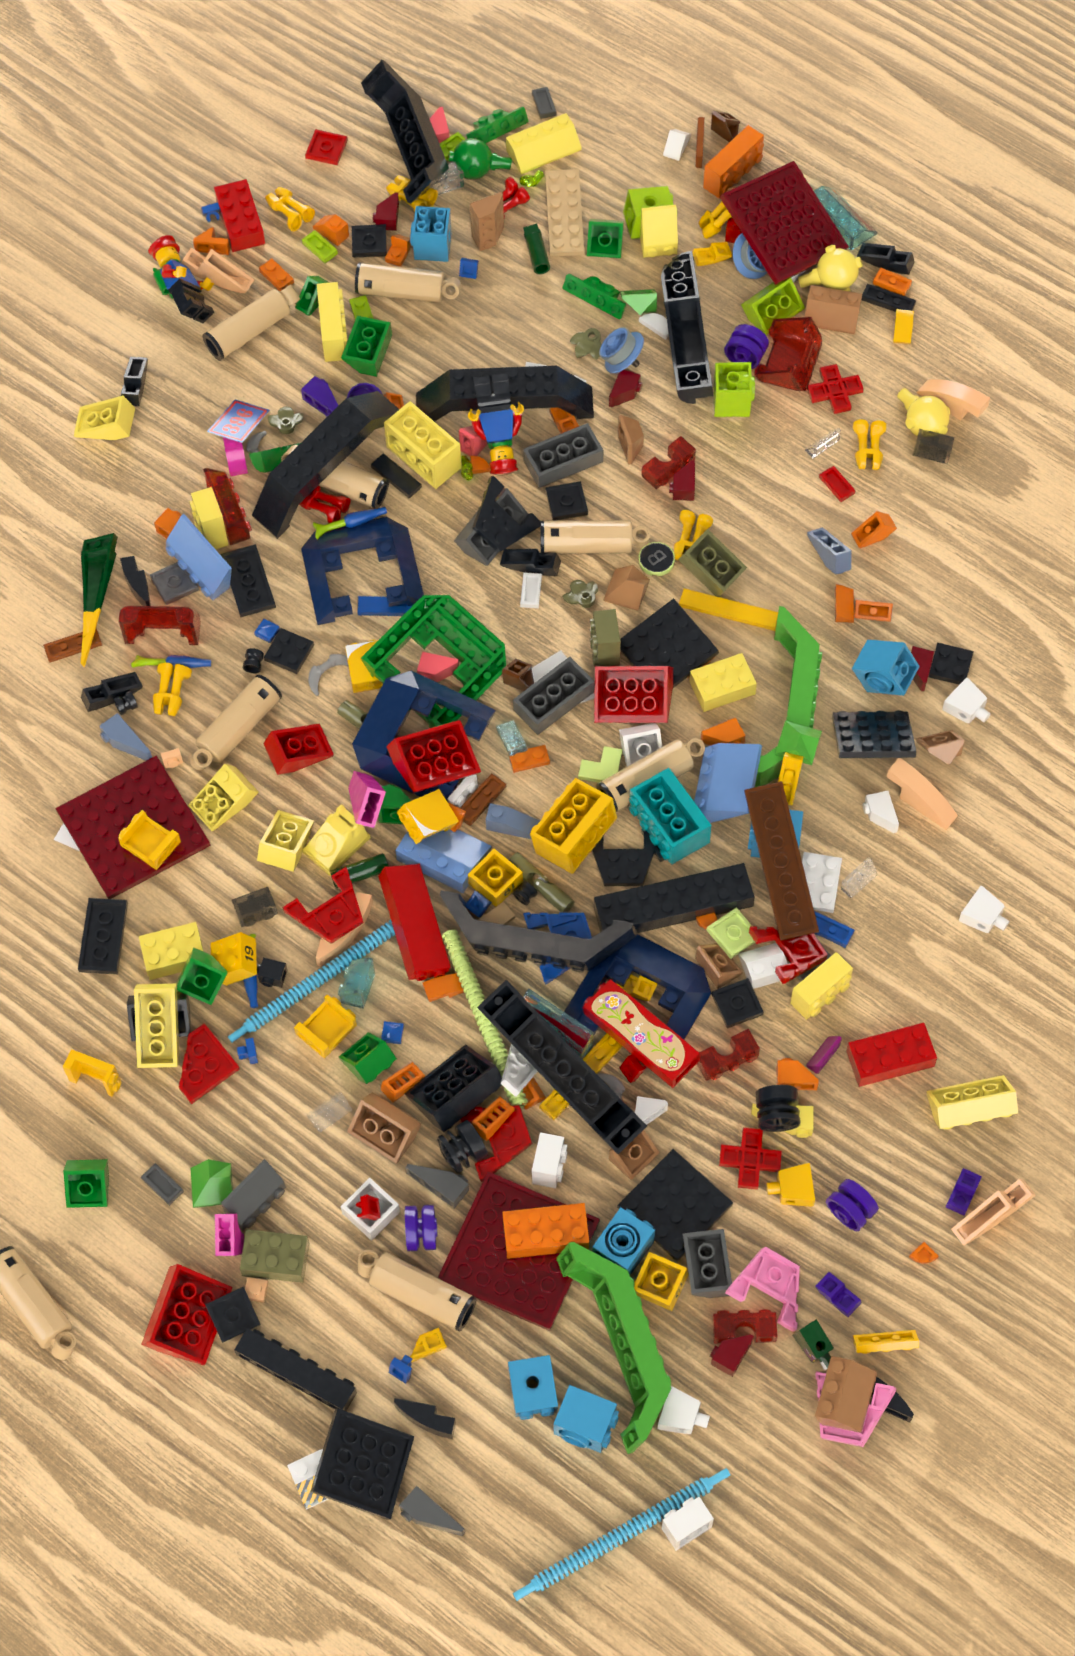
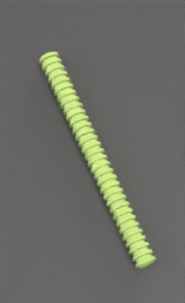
M455 929L448 930L442 935L443 943L447 945L446 950L448 955L451 956L450 960L453 961L452 965L455 967L454 970L457 972V977H460L459 982L462 983L461 987L464 988L463 991L466 994L468 1003L471 1004L470 1009L473 1010L472 1013L475 1015L474 1018L477 1021V1025L480 1026L479 1030L482 1032L481 1035L484 1037L483 1040L486 1042V1047L489 1048L488 1052L491 1053L492 1062L496 1064L498 1071L503 1076L508 1054H506L507 1049H505V1044L502 1043L501 1034L497 1032L498 1029L477 1008L485 1000V996L482 994L483 991L480 989L478 979L475 978L476 974L473 972L472 964L468 962L469 957L467 952L464 951L465 947L462 946L463 943L460 940L458 931ZM504 1087V1091L507 1092L506 1096L509 1098L508 1101L512 1103L511 1106L520 1105V1107H523L528 1103L525 1093H522L523 1089L515 1097Z

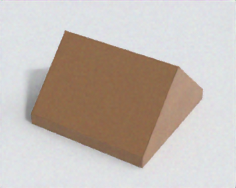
M717 943L699 945L697 947L696 960L704 968L705 973L717 989L743 973L735 961L730 959Z
M643 1130L619 1155L611 1148L609 1150V1161L626 1177L632 1180L660 1152Z

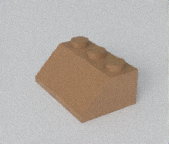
M502 192L470 203L472 238L480 251L496 246L503 231L504 211Z
M811 285L803 326L855 334L862 294Z
M372 1092L361 1099L347 1132L397 1164L415 1140L422 1123Z
M831 1356L815 1417L820 1424L862 1433L878 1372L853 1360Z

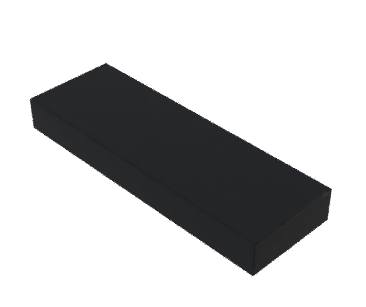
M868 283L862 294V301L896 312V309L913 311L916 304L914 299Z
M384 453L371 463L373 470L383 478L388 479L389 483L408 498H411L422 488L421 483Z

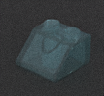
M373 958L352 960L350 967H346L344 984H340L338 990L341 1003L364 1009L375 977Z

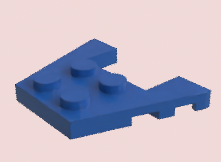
M523 913L528 929L536 930L548 926L550 933L584 939L592 938L584 913ZM553 964L540 966L545 985L570 969V967H565L564 969L554 968Z

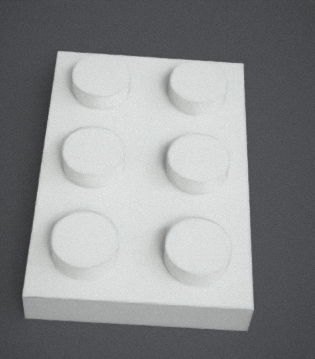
M804 852L802 864L814 910L834 912L842 858Z

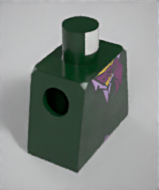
M815 1319L792 1336L812 1363L819 1360L826 1370L831 1359L828 1352L833 1350L834 1347L817 1319ZM816 1345L820 1347V1351L816 1349Z

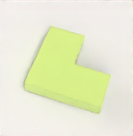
M604 746L601 762L582 759L578 779L601 782L617 773L623 749Z

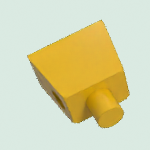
M810 1163L780 1170L777 1174V1182L766 1183L767 1194H779L782 1205L814 1206L815 1194Z

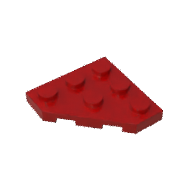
M205 1023L188 1034L187 1048L183 1060L179 1090L190 1104H193L240 1070L238 1064Z

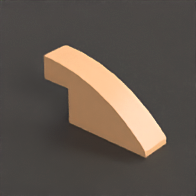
M191 247L181 261V264L186 265L193 275L203 280L208 277L214 285L230 291L245 294L255 280L212 249L204 257Z
M941 379L927 380L917 391V394L920 396H934L941 399L949 407L950 414L960 421L968 412L979 417L988 407L990 397L971 387Z
M898 758L890 767L887 778L902 788L900 799L947 830L958 815L943 795L920 772L902 758Z
M356 892L363 924L332 944L323 938L320 939L316 955L317 966H323L337 957L357 937L369 916L373 904L371 894Z
M1019 1178L1005 1191L998 1190L951 1230L965 1246L1005 1220L1036 1195L1026 1182Z

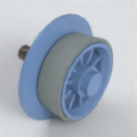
M741 233L733 246L732 254L735 267L746 278H761L767 274V271Z
M626 327L618 328L610 333L603 341L599 350L600 357L605 360L606 370L609 373H618L631 364L635 368L638 367L640 362L636 358L642 350L644 338L639 332L630 333Z

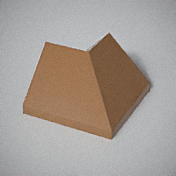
M620 415L618 416V438L627 463L630 465L643 447L644 434L639 421Z
M634 565L615 569L603 601L639 611L650 579Z
M953 730L916 738L918 744L948 765H950L954 757L961 756L964 739Z

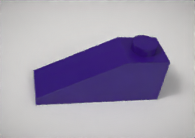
M314 376L301 389L302 399L327 417L338 407L335 397L324 379Z

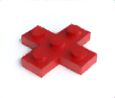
M837 364L820 367L819 372L823 382L807 386L811 402L817 403L829 400L834 414L851 411L852 406L848 396L863 393L864 390L859 375L842 378Z
M743 1127L741 1146L721 1144L719 1166L739 1168L738 1188L758 1190L760 1171H780L782 1151L762 1149L763 1130Z

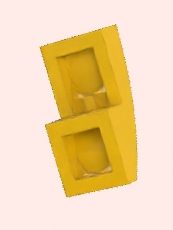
M728 242L711 243L708 248H694L692 252L696 266L715 264L732 257Z
M896 309L893 343L911 344L914 311Z
M631 974L624 987H620L630 996L650 1002L658 984L643 976L638 978Z

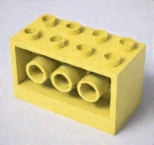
M411 401L384 422L387 448L435 489L462 468L460 443Z

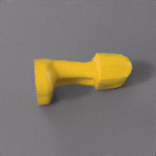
M397 175L394 179L396 184L390 183L386 186L390 196L398 193L399 201L401 199L414 209V212L416 206L433 207L438 197V191L434 188H429L418 198L419 200H415L411 204L408 203L403 189L411 180Z
M278 187L275 189L277 197L273 193L265 196V200L274 211H280L288 218L287 226L292 232L297 231L301 227L302 220L308 223L315 216V210L312 207L293 199L292 191L286 188ZM288 205H290L292 208H294L297 212H295V211H293L291 208H289Z
M722 201L712 212L707 210L698 222L706 239L718 234L721 231L722 225L732 217Z
M858 419L853 422V431L858 436L859 451L855 453L857 466L859 469H865L866 458H872V470H879L883 460V454L879 450L880 436L886 432V423L881 420L871 423L870 449L867 448L869 423L866 420Z
M682 510L680 512L679 519L683 525L680 541L674 545L675 560H678L685 553V550H688L712 526L714 520L710 515L700 514L698 516L694 537L691 542L689 538L695 524L696 515L689 510Z
M160 663L157 667V673L160 675V687L158 693L153 695L154 713L162 715L164 706L169 705L168 715L175 717L182 704V699L180 698L182 682L191 677L192 670L181 664H175V667H173L171 663ZM174 671L172 689L169 694L167 693L169 681Z

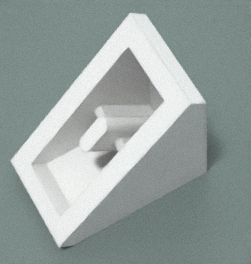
M677 129L670 130L663 156L679 161L691 134Z
M637 1096L635 1114L646 1125L668 1110L666 1100Z

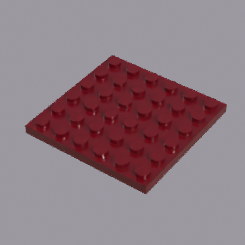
M795 161L757 177L720 196L721 201L775 285L817 265L822 255L826 253V247L835 245L836 248L845 250L849 248Z
M157 755L55 808L108 899L120 895L211 846L208 838ZM141 810L146 812L147 817L171 832L172 829L176 831L181 840L179 845L157 870L123 848L118 839L121 830L127 828L134 815L139 814Z
M487 1172L437 1278L476 1297L477 1300L551 1331L573 1279L568 1276L563 1277L556 1259L560 1253L507 1259L502 1212L566 1204L491 1172ZM586 1213L590 1244L600 1219Z

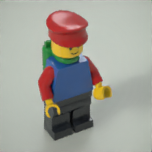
M165 235L158 238L151 244L148 253L153 256L154 260L161 267V269L153 268V277L163 295L169 294L170 298L174 299L181 315L204 323L215 312L212 307L205 304L204 295L200 292L203 288L206 291H210L214 283L210 282L211 279L208 277L204 281H197L189 268L180 263V256L178 254L180 246L176 243L173 236Z
M508 373L492 375L494 393H491L489 376L475 377L473 382L479 409L476 411V415L470 409L468 418L471 420L475 433L481 440L487 441L488 448L491 449L490 474L504 476L515 473L519 469L517 468V460L514 459L513 448L511 447L513 444L512 437L517 435L521 427L524 407L520 402H518L517 408L513 404L511 405Z

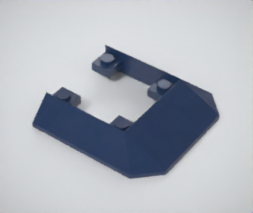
M388 517L372 519L353 528L346 526L324 533L318 540L315 538V531L301 548L317 625L336 622V617L353 614L349 595L331 598L326 572L343 569L340 554L375 547L379 562L397 559L402 585L385 588L389 607L402 604L413 606L424 595L408 528Z
M411 670L385 679L352 746L361 770L418 797L440 789L448 802L447 798L453 793L460 779L414 793L393 764L386 746L393 739L397 738L411 710L429 717L435 703L465 716L469 718L464 727L465 733L468 737L480 741L496 710Z
M636 934L634 939L588 971L561 1016L563 1020L561 1021L569 1025L571 1022V1025L575 1024L576 1027L578 1026L595 1035L599 1026L584 1014L583 1004L585 1000L590 996L593 997L597 993L599 986L605 983L607 979H611L624 987L632 972H635L666 988L658 1005L673 1013L666 1025L685 1040L708 1001L711 990L704 968Z

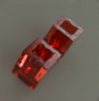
M680 436L668 446L667 456L671 461L662 462L658 458L653 457L642 466V477L656 490L660 486H665L675 473L690 461L695 460L696 449Z
M749 1029L731 1037L730 1045L733 1053L724 1056L719 1054L714 1046L699 1052L700 1061L697 1063V1066L706 1081L710 1079L716 1080L728 1070L734 1071L740 1067V1064L750 1063L758 1058L760 1047Z
M763 1309L756 1313H750L749 1310H740L738 1313H729L727 1310H721L713 1313L714 1344H721L722 1341L736 1338L735 1332L740 1327L752 1329L755 1334V1343L777 1341L776 1312Z

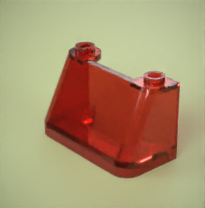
M812 317L773 319L772 325L769 328V335L774 343L766 366L764 364L757 366L754 375L759 382L794 391H806L822 347L821 333Z
M125 606L120 610L118 622L125 644H134L135 638L139 635L144 636L145 628L180 629L181 637H186L189 645H199L200 615L189 607Z

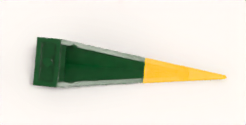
M114 533L87 539L83 542L81 551L83 579L81 665L83 667L86 665L117 555L115 548L118 537Z

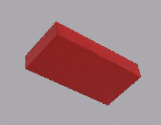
M835 466L819 474L821 481L840 502L855 494L856 490Z

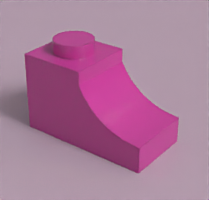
M223 437L230 477L247 474L242 443Z
M237 1213L215 1214V1256L241 1255L244 1246V1233L240 1231Z

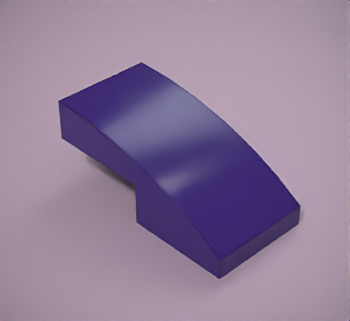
M963 1168L946 1208L965 1216L982 1176Z
M830 1272L815 1286L846 1317H849L862 1303L860 1298L845 1288V1284Z

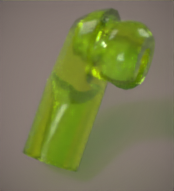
M538 170L534 175L522 176L519 180L520 184L527 187H535L544 177V173Z
M464 455L461 456V476L470 481L474 476L472 473L473 466L468 457Z

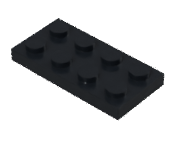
M256 544L222 553V558L232 568L230 586L240 617L276 608Z
M88 898L78 963L79 972L118 975L128 907L127 900Z

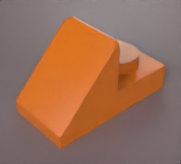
M214 227L193 239L194 248L197 252L209 253L212 249L222 255H229L230 253L228 239L216 238Z
M397 234L391 236L392 245L385 256V262L401 267L412 246L409 237Z

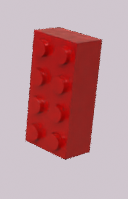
M247 179L214 187L216 202L219 204V211L232 252L264 245V231Z
M924 1022L848 1042L846 1049L858 1087L935 1067L937 1055Z

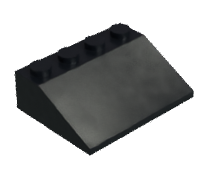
M465 1044L404 1094L435 1127L444 1133L452 1128L461 1118L468 1115L472 1109L481 1104L493 1092L497 1091L502 1086V1076L496 1065Z

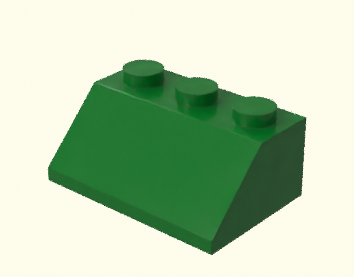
M357 316L342 354V360L361 374L377 377L392 338L391 322Z

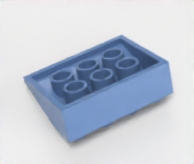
M181 515L166 540L165 549L171 557L174 556L178 560L179 567L190 574L189 577L192 582L199 584L202 593L206 597L215 600L230 588L232 568L186 515Z
M718 743L705 747L694 802L710 823L749 814L744 790L755 787L762 745Z
M442 830L424 838L418 844H415L414 840L409 836V832H407L395 851L397 861L405 865L420 864L423 874L464 894L469 886L468 873L488 855L492 846L460 830L456 832L452 830L445 832Z

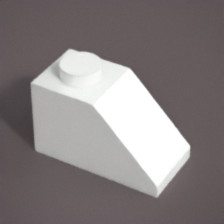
M889 791L866 795L865 803L862 806L864 813L868 814L869 820L892 833H896L899 822Z

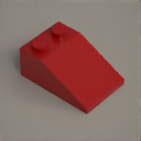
M320 723L271 731L263 743L277 775L292 773L334 756Z

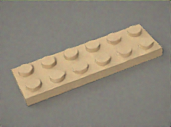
M579 169L545 170L550 257L584 255Z

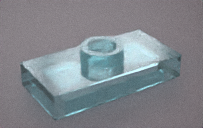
M514 720L496 726L509 756L528 751L527 745Z

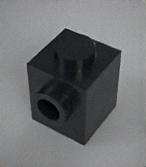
M263 957L262 963L257 966L259 983L266 987L275 986L282 988L288 971L286 963Z

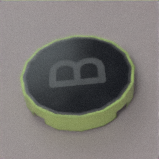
M652 542L641 549L639 553V566L646 574L663 576L673 569L675 556L673 550L668 545L661 542Z

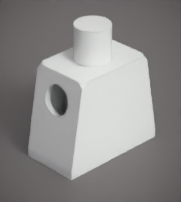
M968 678L946 698L942 708L943 711L965 723H970L975 717L985 722L991 714L984 709L987 697Z
M983 886L979 887L961 912L959 918L960 922L985 933H989L994 925L1004 931L1010 922L1001 916L1005 907L1004 904Z
M671 1386L672 1389L664 1403L657 1429L692 1434L694 1424L707 1428L710 1416L699 1412L701 1402Z

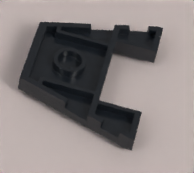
M491 476L488 479V486L484 491L483 501L478 509L472 529L498 553L539 528L541 521L533 513H529L519 525L495 502V499L505 486L496 477Z
M647 830L644 831V849H604V836L592 849V854L594 855L604 886L644 885L656 846L650 840Z

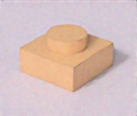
M179 748L161 753L165 769L169 767L174 768L183 763Z
M247 1277L245 1291L249 1300L264 1303L268 1280Z

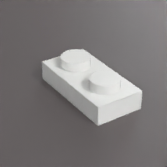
M477 775L466 777L447 798L448 802L461 807L466 801L468 794L476 790L478 786Z

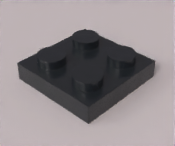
M386 224L351 226L353 258L387 255Z
M581 481L546 487V495L553 521L588 515Z
M281 628L266 652L264 661L298 674L314 647V641Z
M937 642L928 677L960 685L968 676L974 651Z
M748 978L711 993L727 1028L764 1014Z
M244 1287L205 1304L222 1343L244 1333L247 1328L252 1329L261 1325Z

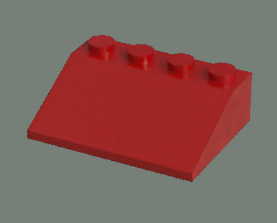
M595 666L594 723H668L673 690V667Z
M461 720L395 738L386 746L393 764L414 793L481 773Z
M180 1264L170 1266L141 1345L157 1352L204 1366L217 1333L205 1304L230 1293L233 1287Z

